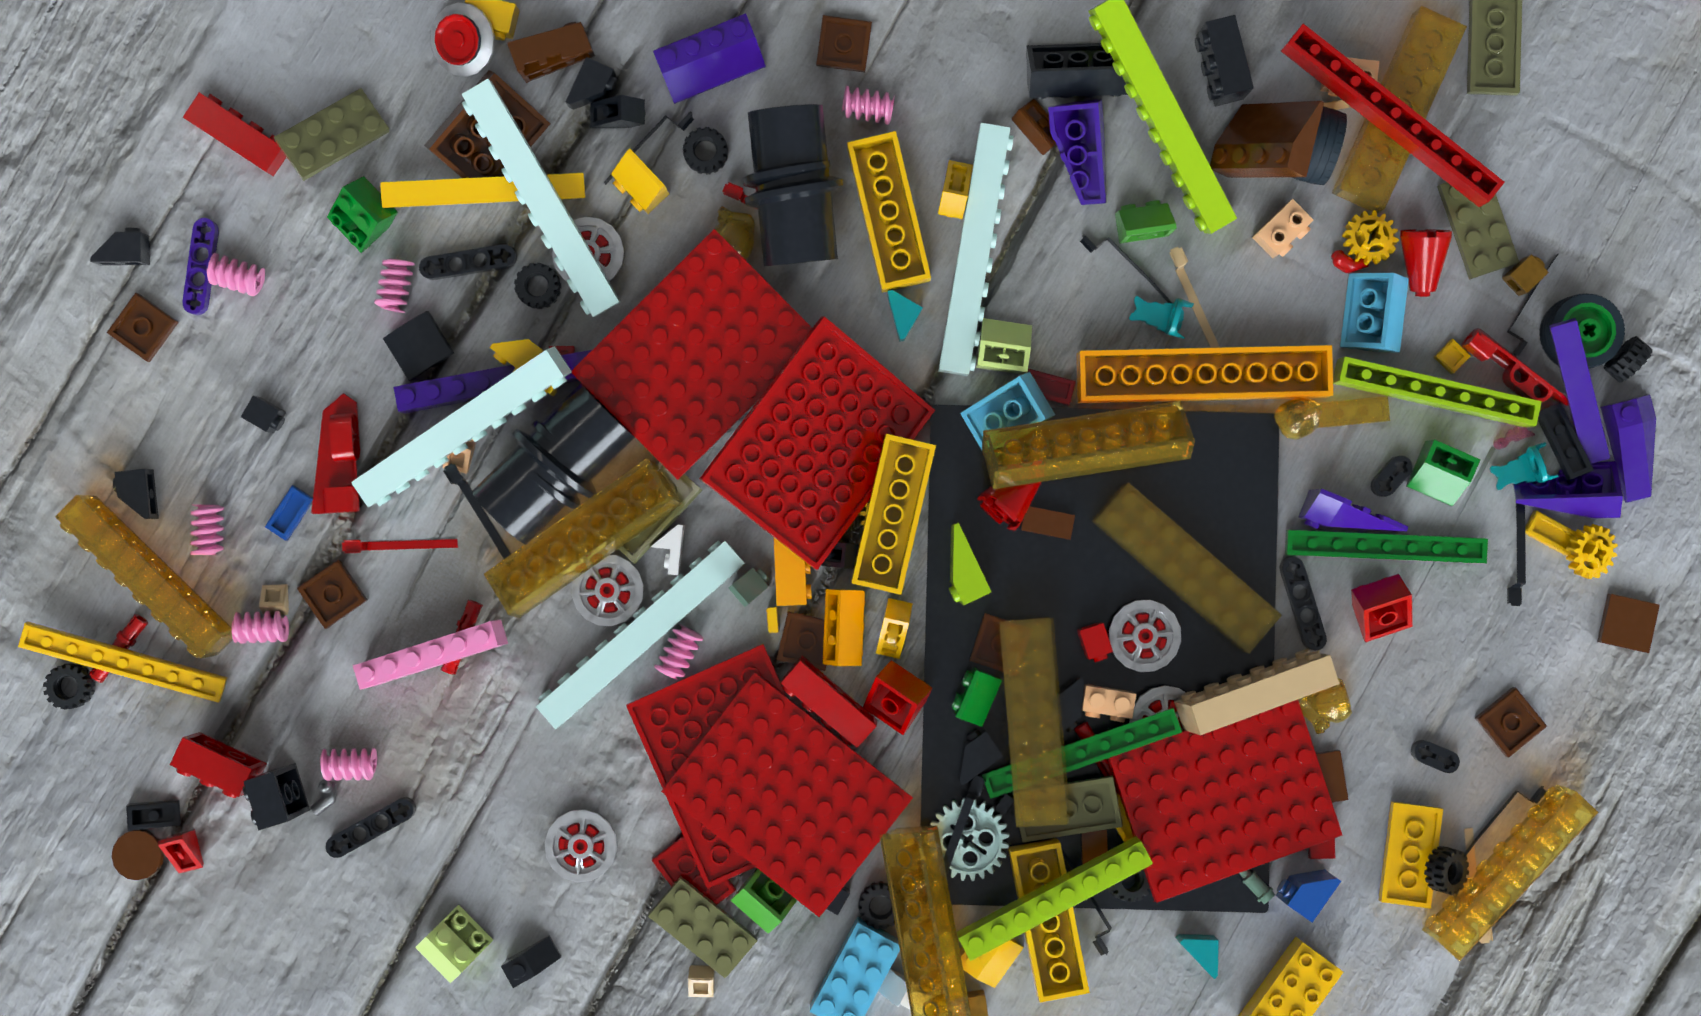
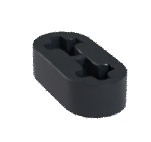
M1406 456L1392 457L1371 481V491L1379 497H1387L1393 494L1412 471L1413 466L1410 459ZM1395 462L1404 463L1402 466L1404 472L1399 471L1395 475L1392 474L1397 468ZM1388 478H1390L1389 482L1386 484L1388 490L1380 491V484L1378 482L1386 481Z
M1418 740L1411 747V755L1416 761L1444 773H1453L1460 765V760L1456 753L1429 741ZM1426 746V750L1433 753L1432 757L1423 755L1421 758L1422 754L1418 752L1419 748H1425ZM1449 756L1452 764L1445 766L1443 762L1438 761V757L1448 758Z

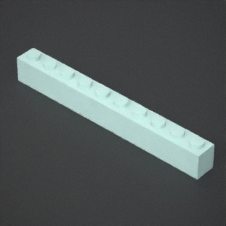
M486 79L462 93L465 99L462 102L463 107L469 116L472 114L478 121L475 125L482 138H488L491 146L488 147L494 159L496 161L500 159L505 167L501 169L502 173L509 183L513 181L518 190L515 191V195L522 205L526 203L531 212L528 213L529 219L535 227L540 226L544 233L541 236L542 241L548 249L553 248L557 255L554 261L561 271L565 270L570 277L567 283L574 293L578 291L583 299L580 301V305L587 315L591 313L593 317H596L621 302L492 81Z
M981 123L979 127L938 372L968 376L969 371H974L976 356H972L974 346L978 347L981 332L976 331L977 324L983 321L985 307H980L982 297H987L989 283L985 282L986 273H991L993 258H989L990 248L995 249L997 234L993 233L994 223L999 224L1001 209H997L998 199L1003 200L1005 185L1001 184L1002 176L1007 175L1010 160H1005L1007 150L1011 151L1014 136L1009 135L1010 127Z
M555 346L546 349L351 482L367 507L376 503L379 507L392 499L390 494L396 491L399 494L411 486L409 481L414 478L416 481L421 480L430 474L427 469L433 465L435 468H438L449 461L447 456L451 453H454L456 456L468 448L467 442L472 439L474 442L479 441L488 435L485 430L491 426L496 429L507 422L505 417L512 413L516 416L527 408L525 403L531 399L535 403L547 395L545 390L552 386L553 389H556L567 382L565 377L572 371Z
M718 540L708 549L710 554L704 560L701 557L697 558L689 566L691 571L685 576L679 574L670 582L673 586L666 593L663 590L657 593L651 599L654 603L648 609L644 606L633 615L635 620L627 626L626 623H623L613 632L616 635L615 638L610 642L605 639L595 648L597 653L591 659L588 656L583 658L576 665L578 670L572 675L569 672L557 681L560 685L553 692L548 689L538 698L540 703L536 708L555 729L566 722L746 564L727 541L721 543Z

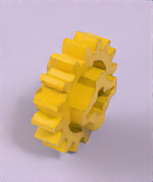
M1366 210L1360 214V217L1357 214L1354 215L1351 219L1352 222L1349 221L1345 226L1347 230L1342 234V237L1348 239L1343 243V247H1350L1347 253L1348 256L1355 254V261L1358 262L1362 258L1365 265H1368L1371 260L1375 265L1381 259L1386 261L1390 257L1389 254L1396 250V247L1393 245H1396L1399 241L1398 238L1393 237L1398 232V229H1391L1390 227L1394 221L1386 222V214L1378 217L1376 210H1373L1370 216H1368ZM1373 232L1371 242L1368 244L1369 236Z
M1596 524L1591 526L1584 525L1583 531L1576 530V538L1570 537L1572 546L1566 547V550L1570 551V555L1566 556V560L1572 561L1568 567L1574 570V574L1592 579V577L1600 578V572L1608 573L1607 566L1614 565L1611 558L1617 556L1613 549L1618 546L1617 543L1612 542L1615 535L1609 533L1610 529Z

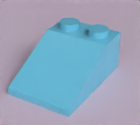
M1030 372L1018 376L960 413L985 456L1055 416Z

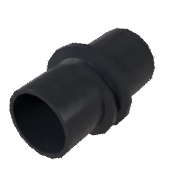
M790 105L748 112L754 173L743 177V185L756 189L755 193L745 197L746 206L758 209L764 267L838 259L831 191L843 186V179L830 176L829 174L830 160H828L823 105Z
M583 384L574 389L542 422L535 420L532 423L534 430L530 434L516 429L512 434L518 446L472 491L476 500L495 521L525 545L565 506L577 509L581 505L578 497L579 493L592 498L597 493L592 480L635 438Z

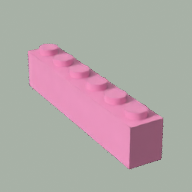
M489 621L353 665L359 689L361 690L508 644L502 621Z

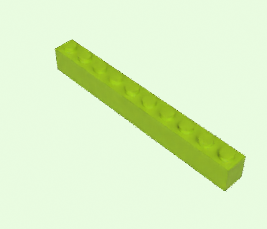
M1106 0L1088 11L1090 14L1089 22L1095 31H1099L1102 37L1101 45L1105 52L1111 54L1114 60L1112 65L1115 72L1119 76L1122 75L1126 83L1124 85L1126 93L1131 99L1134 98L1138 106L1136 108L1138 116L1142 121H1146L1149 127V137L1154 143L1158 144L1161 150L1159 153L1161 160L1166 166L1169 165L1173 172L1171 174L1172 181L1176 187L1181 188L1185 195L1182 199L1189 210L1192 209L1196 216L1194 222L1201 232L1212 234L1236 220L1237 217L1126 2L1124 0Z

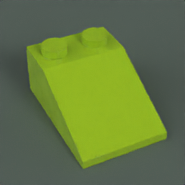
M955 523L951 525L950 582L952 587L949 588V591L954 601H960L962 605H966L991 593V590L960 524Z

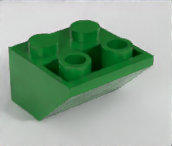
M363 176L342 187L327 218L362 253L391 226L398 211L394 207L382 208L381 193Z
M1435 439L1425 441L1406 487L1453 506L1471 483L1481 459Z
M972 667L971 671L966 670L961 682L964 688L961 695L956 693L951 705L955 717L982 727L1002 680L975 667Z

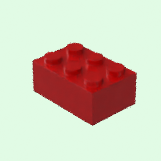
M201 732L182 737L170 762V766L177 768V773L187 777L192 775L199 778L201 784L207 787L216 786L223 790L222 793L232 798L243 796V786H245L243 781L262 774L267 765L266 762Z

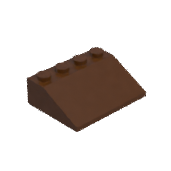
M488 70L476 85L486 79L492 81L531 147L551 123L497 74ZM461 102L424 146L461 178L504 177L501 169L505 168L500 159L497 161L494 159L488 149L491 143L487 137H481L475 127L478 121L473 114L471 116L468 115Z
M1301 101L1242 104L1214 145L1210 162L1211 169L1228 178L1307 177L1324 102Z

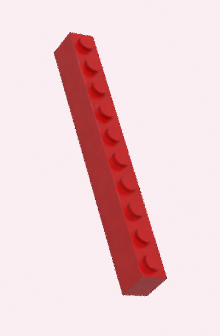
M1304 23L1282 48L1281 52L1478 207L1490 202L1505 183V181Z

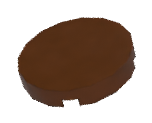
M139 829L126 832L117 839L113 846L111 856L113 866L120 875L127 879L141 880L150 877L157 872L164 860V853L158 846L160 839H157L148 830Z

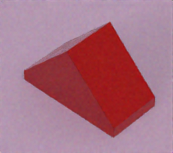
M195 829L170 835L158 841L159 848L178 873L203 868L204 863Z

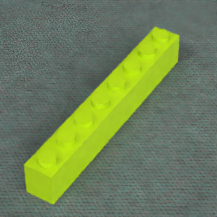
M1350 357L1337 359L1333 375V384L1525 428L1537 426L1542 401Z
M1135 836L957 931L958 939L969 960L972 961L1147 868L1153 862L1141 840Z

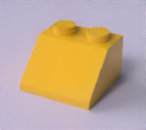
M631 149L626 151L611 173L615 179L612 184L622 194L627 192L632 197L629 202L639 212L644 210L649 214L669 195L665 185Z
M1011 939L972 961L969 960L962 946L955 955L954 960L957 966L975 979L995 988L1024 946Z

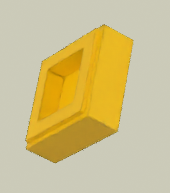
M1450 339L1434 358L1450 374H1454L1471 355L1454 339Z
M777 606L768 607L766 609L768 632L777 633L779 632Z

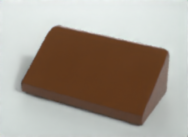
M1032 99L1015 113L1012 121L1042 155H1045L1056 146V142L1050 133L1049 115L1035 99Z

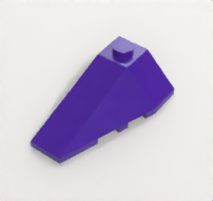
M1102 99L1049 106L1050 133L1068 170L1080 204L1107 203Z
M1648 394L1601 406L1613 458L1617 464L1625 503L1651 497L1656 433V414L1651 395Z
M1616 461L1592 463L1593 471L1567 481L1563 471L1559 470L1558 474H1556L1558 475L1557 478L1539 483L1535 481L1526 483L1524 481L1516 485L1513 484L1516 503L1589 518H1620L1623 493Z
M1322 488L1309 490L1299 514V518L1305 520V525L1315 529L1321 526L1385 531L1408 530V526L1381 514L1372 515L1371 509L1355 504L1351 506V500Z

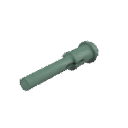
M1246 870L1239 873L1244 879L1242 882L1258 897V902L1261 901L1263 904H1266L1274 897L1273 888L1268 887L1255 871Z

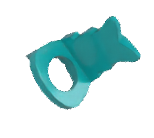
M1139 296L1134 298L1136 310L1130 314L1129 320L1144 321L1147 325L1157 327V330L1167 335L1185 339L1184 336L1178 333L1184 320L1182 307L1192 308L1194 303L1177 298L1174 303L1164 304L1157 302L1149 303Z
M1546 442L1528 447L1525 454L1518 456L1517 460L1507 462L1505 466H1491L1489 468L1490 472L1497 477V490H1501L1511 483L1515 485L1524 481L1526 483L1535 481L1541 483L1557 478L1558 475L1550 476L1547 473L1544 459L1539 452V449L1546 446Z

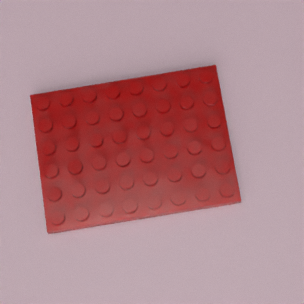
M713 229L571 370V373L679 480L756 404L811 331L812 327Z
M821 316L699 479L813 569L818 570L870 500L885 434L914 440L935 409L825 316Z
M764 643L626 705L662 788L667 785L755 672L787 697ZM667 797L707 889L755 868L753 864Z
M756 672L661 791L818 917L823 914L913 799V796Z
M1298 699L1203 735L1182 730V733L1107 758L1133 838L1137 836L1141 840L1153 862L1144 871L1153 899L1157 903L1343 836Z

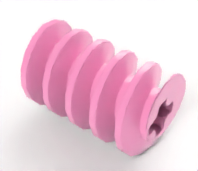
M846 85L842 112L845 110L846 118H850L852 113L855 112L856 120H859L862 114H865L867 122L870 121L872 115H874L876 123H879L881 118L884 117L885 124L889 125L895 96L890 100L889 92H886L883 98H880L879 91L876 90L874 95L870 97L869 89H866L863 95H860L859 87H856L853 94H851L849 86Z
M214 253L211 256L207 268L210 284H219L220 287H228L230 290H238V292L248 293L250 296H256L260 292L265 280L264 268H261L258 273L257 265L252 264L250 269L247 270L248 263L245 261L238 267V259L234 258L228 264V256L224 255L220 261L218 253Z
M392 258L383 260L382 265L388 269L381 270L380 274L386 279H380L378 284L384 287V289L376 291V294L382 298L375 299L374 303L385 310L405 313V311L399 308V305H407V301L403 300L401 296L409 295V292L403 289V286L411 285V282L406 280L405 276L413 275V272L409 271L407 266H415V263Z
M193 505L198 507V509L191 511V515L198 517V519L191 521V525L198 527V529L191 531L190 535L198 537V539L191 541L190 545L198 547V549L191 551L190 555H217L216 552L224 550V547L217 545L216 542L224 540V537L217 535L216 532L224 530V527L217 525L216 522L224 520V517L217 515L216 512L224 510V507L220 505Z
M265 611L264 618H261L260 612H255L254 619L251 618L250 612H245L244 619L241 618L239 612H236L234 615L232 639L235 643L243 644L247 641L250 643H256L257 641L265 643L267 641L276 642L277 640L286 642L288 639L289 621L287 616L281 617L280 611H275L274 618L271 617L270 611Z
M679 624L682 627L681 630H672L677 638H668V641L673 646L663 648L668 655L658 657L663 662V665H654L656 670L676 680H679L677 677L685 676V672L681 668H689L690 666L686 659L694 658V654L690 650H698L699 648L694 641H702L704 639L701 634Z
M345 748L342 749L340 756H338L336 749H332L330 756H328L326 749H323L320 757L322 776L326 781L332 780L333 777L336 781L342 780L343 777L345 780H351L353 777L355 780H361L363 776L364 779L371 780L376 771L377 751L373 748L371 754L367 755L366 748H363L360 756H358L356 748H353L350 756H348Z

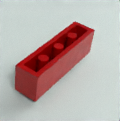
M199 92L183 115V118L274 177L286 159L285 154L275 141V136L272 134L268 138L262 134L264 131L262 127L253 121L248 125L241 120L243 118L241 113L231 107L227 111L221 107L223 103L212 94L206 97Z
M801 656L783 676L781 681L783 690L789 696L799 698L802 701L801 705L808 712H815L821 717L820 721L828 729L834 728L839 732V737L847 745L853 744L858 748L877 727L878 720L805 657Z

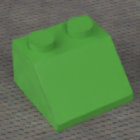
M1160 200L1146 202V206L1136 208V204L1121 206V210H1118L1115 214L1119 244L1168 237L1177 229L1169 204H1161Z
M757 868L730 901L764 931L770 933L783 921L797 899Z

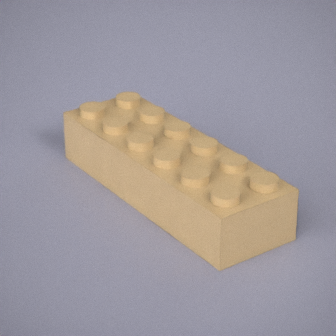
M1309 649L1296 652V657L1274 660L1272 662L1273 665L1267 668L1264 666L1252 668L1249 670L1250 674L1245 676L1241 674L1230 676L1227 678L1228 682L1220 685L1219 683H1212L1204 686V691L1184 693L1181 695L1182 699L1174 701L1183 730L1203 735L1338 685L1340 683L1331 656L1322 654L1320 651L1310 652Z

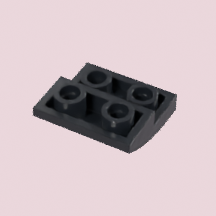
M429 311L416 316L383 338L408 381L416 379L431 367L439 365L454 354V351Z

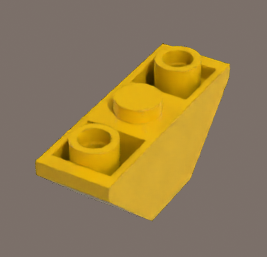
M529 339L493 343L489 347L495 351L493 355L495 359L503 365L509 362L515 367L513 372L544 351ZM551 386L545 392L555 396L557 389H553Z

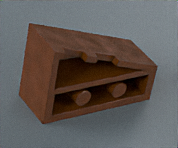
M570 22L561 28L507 42L517 71L526 83L584 61L586 57L592 58L595 56L581 22Z

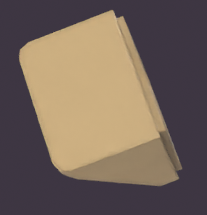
M287 584L262 585L259 608L263 615L265 611H270L271 616L275 614V611H280L281 615H288Z
M691 965L688 975V997H713L714 969L710 966Z

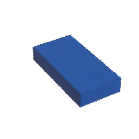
M292 485L265 525V528L288 541L312 505L313 497Z

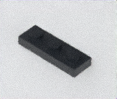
M1561 402L1540 410L1538 422L1567 481L1593 471L1594 469Z

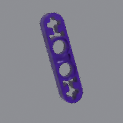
M200 218L193 225L182 300L184 310L194 315H202L208 310L212 284L208 281L207 268L211 256L217 251L219 227L214 221L207 218ZM207 224L211 228V232H206L205 235L201 232V228H205ZM204 238H205V240L208 241V242H210V244L207 245V244L202 243V242H201V243H198V242H199V239L202 240V241H204ZM200 248H206L209 253L208 258L204 261H199L196 256ZM198 272H202L205 276V281L200 286H196L193 282V277ZM192 288L203 291V294L192 292ZM197 295V300L201 302V305L194 308L190 303L196 300Z

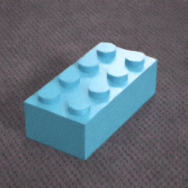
M857 916L810 1004V1012L816 1016H865L902 948L901 940L880 928L878 930L874 929L873 926H868L865 921Z

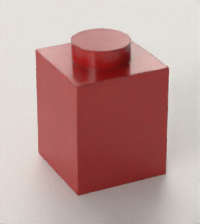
M1098 622L1077 629L1087 659H1093L1094 662L1107 659V654L1113 652L1104 623Z

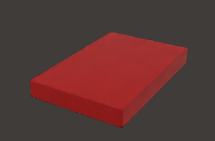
M684 836L652 859V862L671 887L682 876L716 905L736 891L735 886L729 879L708 889L706 888Z

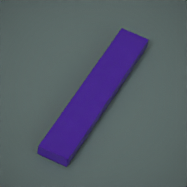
M1573 318L1549 325L1576 435L1591 464L1611 459L1577 320Z

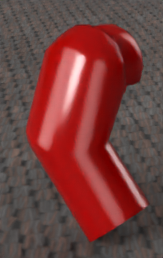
M1336 250L1331 255L1333 265L1344 273H1351L1369 267V264H1364V259L1361 258L1356 262L1355 259L1346 255L1342 250Z

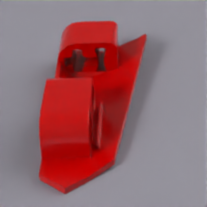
M1474 329L1462 342L1461 346L1482 362L1490 358L1504 369L1502 374L1503 383L1518 396L1542 402L1547 401L1551 397L1553 400L1568 406L1567 398L1482 329ZM1515 370L1521 373L1520 382L1514 379ZM1535 386H1538L1541 390L1539 398L1534 395L1533 389Z
M345 393L326 407L322 413L312 514L360 511L359 493L351 483L358 478L357 460L360 457L357 402Z

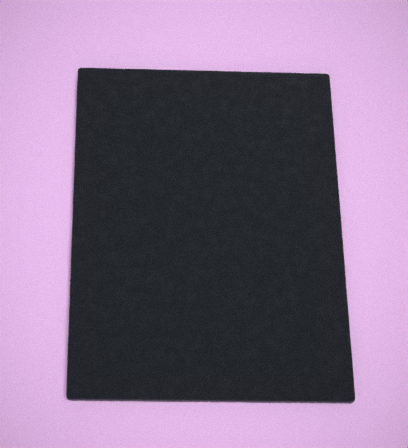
M936 404L932 406L935 411L931 415L930 444L936 445L929 474L924 682L931 686L932 690L923 706L918 899L921 904L1006 906L1018 899L1008 848L1001 849L1007 854L1006 858L998 857L1002 863L1001 866L998 867L993 864V874L985 870L984 879L977 873L974 881L971 880L969 874H966L964 881H961V873L957 872L955 877L952 878V870L949 868L944 885L935 882L941 864H935L939 858L938 855H930L935 846H928V841L934 839V837L928 835V831L936 830L930 824L932 821L939 822L936 817L937 812L945 814L943 810L944 805L952 809V801L955 800L960 806L962 799L966 798L970 793L968 789L972 779L962 786L958 776L963 746L968 741L966 737L976 729H979V731L985 729L1003 754L1002 758L978 774V776L982 777V774L1031 758L1037 749L1044 744L1043 741L1055 726L1040 707L1078 676L1084 680V684L1132 691L1136 693V703L1138 698L1151 688L1170 686L1180 688L1185 693L1190 691L1198 693L1204 691V686L1212 683H1219L1220 685L1228 682L1227 678L1237 674L1245 676L1250 674L1249 670L1259 666L1267 668L1273 665L1275 649L1280 417L1278 414L1051 407L1055 416L985 456L960 414L972 405ZM1024 461H1035L1042 466L1044 478L1030 506L1075 515L1071 540L1022 531V522L1015 531L1007 529L1009 524L1004 521L999 524L981 508L980 505L983 501H978L977 498L982 492ZM955 523L960 524L991 590V593L966 605H962L960 601H954L949 591V588L952 587L950 582L951 525ZM1136 600H1153L1164 604L1175 614L1181 627V644L1177 655L1167 666L1151 672H1138L1124 666L1115 657L1113 652L1107 654V659L1094 662L1093 659H1087L1077 633V629L1102 622L1109 638V628L1113 617L1123 606ZM984 613L1032 628L1017 676L969 661ZM972 667L1002 680L982 727L955 717L954 710L951 707L956 693L961 695L964 688L961 682L966 670L971 671ZM1081 711V717L1077 721L1078 725L1088 721L1089 726L1097 735L1128 724L1130 719L1125 718V722L1110 720V715L1100 714V718L1085 716V711ZM1074 729L1070 732L1064 730L1058 735L1047 752L1080 741L1081 739ZM1092 763L1020 788L1019 790L1104 777L1097 764ZM984 785L981 796L976 798V805L980 806L983 801H986L985 809L988 810L994 806L993 815L996 816L1000 814L996 811V805L1005 794L990 799L986 785ZM1015 804L1008 814L1004 813L998 821L999 824L1007 823V827L1002 832L1009 833V837L1003 839L1004 842L1009 843V847L1042 841L1022 842ZM969 816L965 824L967 828L973 825V820ZM952 824L950 827L954 830L955 825ZM1116 828L1107 829V851L1124 843ZM982 832L979 835L983 843H991L993 841V836L989 832ZM1081 833L1055 837L1060 841L1062 850H1064L1074 867L1081 866ZM970 834L968 837L963 835L965 837L963 841L965 844L973 843V835ZM948 835L944 838V842L947 846L949 845L952 835ZM973 843L980 850L981 853H987L985 849H982L978 845ZM972 851L964 854V859L969 863H974L978 859L977 855ZM1064 859L1066 873L1072 870ZM1270 862L1249 869L1251 872L1255 871L1269 887ZM1136 873L1122 880L1124 888L1129 889L1134 885ZM1239 873L1158 903L1154 901L1151 889H1147L1149 893L1147 896H1142V900H1135V902L1120 900L1114 897L1107 889L1093 896L1100 909L1266 913L1269 909V901L1266 904H1263L1261 901L1258 902V897L1242 882L1244 879ZM1090 898L1073 906V908L1096 909Z

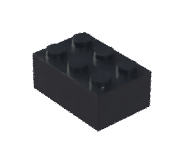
M1236 15L1207 21L1196 35L1195 47L1197 52H1201L1202 55L1201 70L1203 76H1207L1208 98L1210 101L1213 100L1215 107L1244 100L1254 89Z
M296 763L267 771L243 781L245 785L243 786V793L246 800L250 801L252 808L250 813L253 824L257 825L258 831L288 822L310 811Z

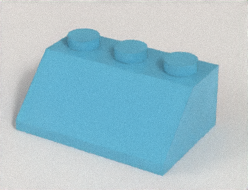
M1349 273L1340 347L1372 352L1400 353L1409 278L1396 273Z

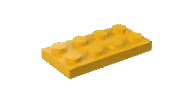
M1391 801L1378 899L1380 902L1431 909L1433 890L1429 888V883L1425 880L1427 875H1424V870H1427L1425 864L1429 862V854H1433L1432 850L1439 847L1443 817L1442 808Z

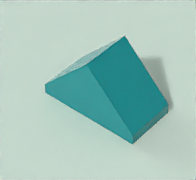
M894 290L887 291V296L899 342L905 341L923 307Z
M1178 934L1175 937L1213 979L1218 976L1219 940L1215 935Z

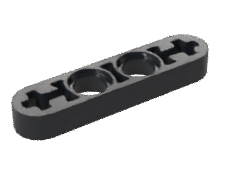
M501 244L428 256L421 260L419 271L423 277L429 280H439L506 269L516 263L517 254L511 246ZM503 250L511 254V257L507 258L506 263L502 259H494L496 264L492 265L493 259L490 252L493 251L494 256L503 255ZM477 254H485L487 257V262L482 267H477L474 264V258ZM453 258H460L462 260V267L458 271H452L449 267V263ZM441 260H444L446 273H443L444 270L441 268L433 270L432 275L430 272L425 271V268L429 267L430 262L435 266L443 265Z
M1286 557L1281 561L1279 569L1302 643L1307 649L1321 650L1326 645L1327 636L1302 560L1297 557ZM1290 561L1292 564L1298 565V568L1294 570L1295 576L1302 577V580L1289 582V579H1294L1292 572L1286 571ZM1299 584L1303 585L1306 589L1305 596L1301 599H1297L1293 595L1294 587ZM1305 608H1309L1313 612V619L1307 623L1303 622L1300 617L1302 610ZM1317 625V628H1312L1314 635L1320 636L1316 646L1314 643H1309L1308 639L1312 638L1310 630H1304V627Z
M408 797L400 798L342 830L327 840L326 852L333 858L342 857L409 820L416 812L415 802ZM400 803L403 806H409L410 809L407 810V816L405 813H401L396 817L393 816L392 813L401 808ZM378 815H385L388 818L386 828H380L376 825L375 821ZM356 827H362L366 830L367 834L364 840H358L354 837ZM348 838L350 841L341 847V851L333 849V846L336 844L335 840L341 842Z

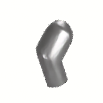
M323 779L318 784V788H321V798L310 806L312 812L317 816L336 801L337 787L333 780L326 781Z

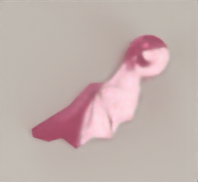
M1516 426L1514 429L1508 430L1505 438L1496 439L1493 445L1497 450H1501L1507 447L1511 441L1518 442L1524 438L1535 436V433L1528 431L1525 427L1519 428Z

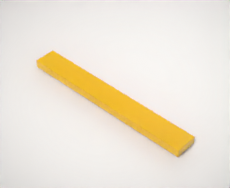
M584 173L547 174L560 199L585 198ZM505 176L380 182L382 208L519 201L515 195V191L518 190L513 181L509 183Z
M28 621L24 623L18 645L20 648L218 703L222 699L228 678Z

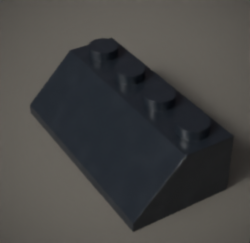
M1101 43L1026 45L1027 85L1030 98H1070L1074 96L1092 98L1106 95L1113 97L1128 95L1124 88L1126 83L1122 75L1119 76L1115 72L1112 65L1114 60L1110 53L1105 52Z

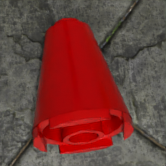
M1441 229L1400 230L1406 272L1409 278L1410 291L1415 292V296L1429 297L1431 292H1436L1451 242L1452 231Z
M1024 461L980 494L977 500L983 501L980 505L981 508L997 523L1001 524L1004 521L1009 524L1007 529L1015 531L1020 526L1044 478L1042 466L1035 461Z

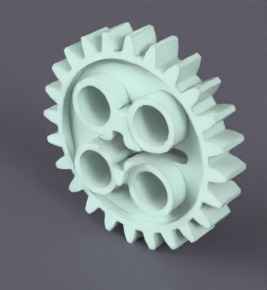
M965 798L962 799L960 806L953 800L952 809L944 805L943 810L945 814L937 812L936 817L939 822L932 821L930 824L936 829L928 831V835L934 837L933 840L928 841V846H935L930 855H938L939 857L935 862L936 865L941 864L948 847L944 842V838L953 834L954 830L950 825H956ZM976 799L974 800L969 813V817L973 820V825L968 828L964 827L962 834L966 837L970 834L973 835V843L985 849L987 853H981L972 842L965 844L963 842L965 837L961 835L950 865L952 878L958 872L961 873V881H964L966 874H969L971 880L974 881L977 873L984 879L985 870L993 874L994 869L992 865L1001 866L1002 863L998 857L1006 858L1007 854L1001 849L1009 848V843L1003 841V839L1009 837V833L1002 832L1007 827V823L999 824L998 821L1002 815H993L994 806L986 810V801L977 806ZM982 832H989L993 836V841L991 843H983L979 835ZM972 851L977 855L978 859L974 863H969L964 859V854Z

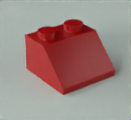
M1399 574L1351 589L1352 607L1365 642L1413 627L1412 594Z
M891 660L876 676L863 708L904 735L926 703L932 687Z

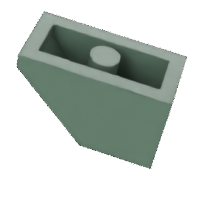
M753 567L728 588L741 604L746 607L770 586L767 583L770 578L761 568L756 570Z

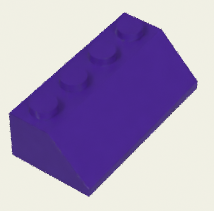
M746 13L653 50L674 104L766 67Z

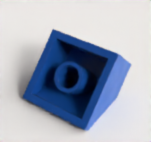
M1325 869L1290 875L1288 879L1281 881L1277 888L1278 893L1276 896L1313 923L1341 883V880Z

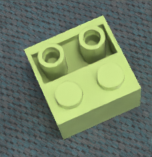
M983 318L975 368L1015 374L1027 373L1031 351L1032 325Z
M458 905L415 948L451 983L478 957L493 939Z

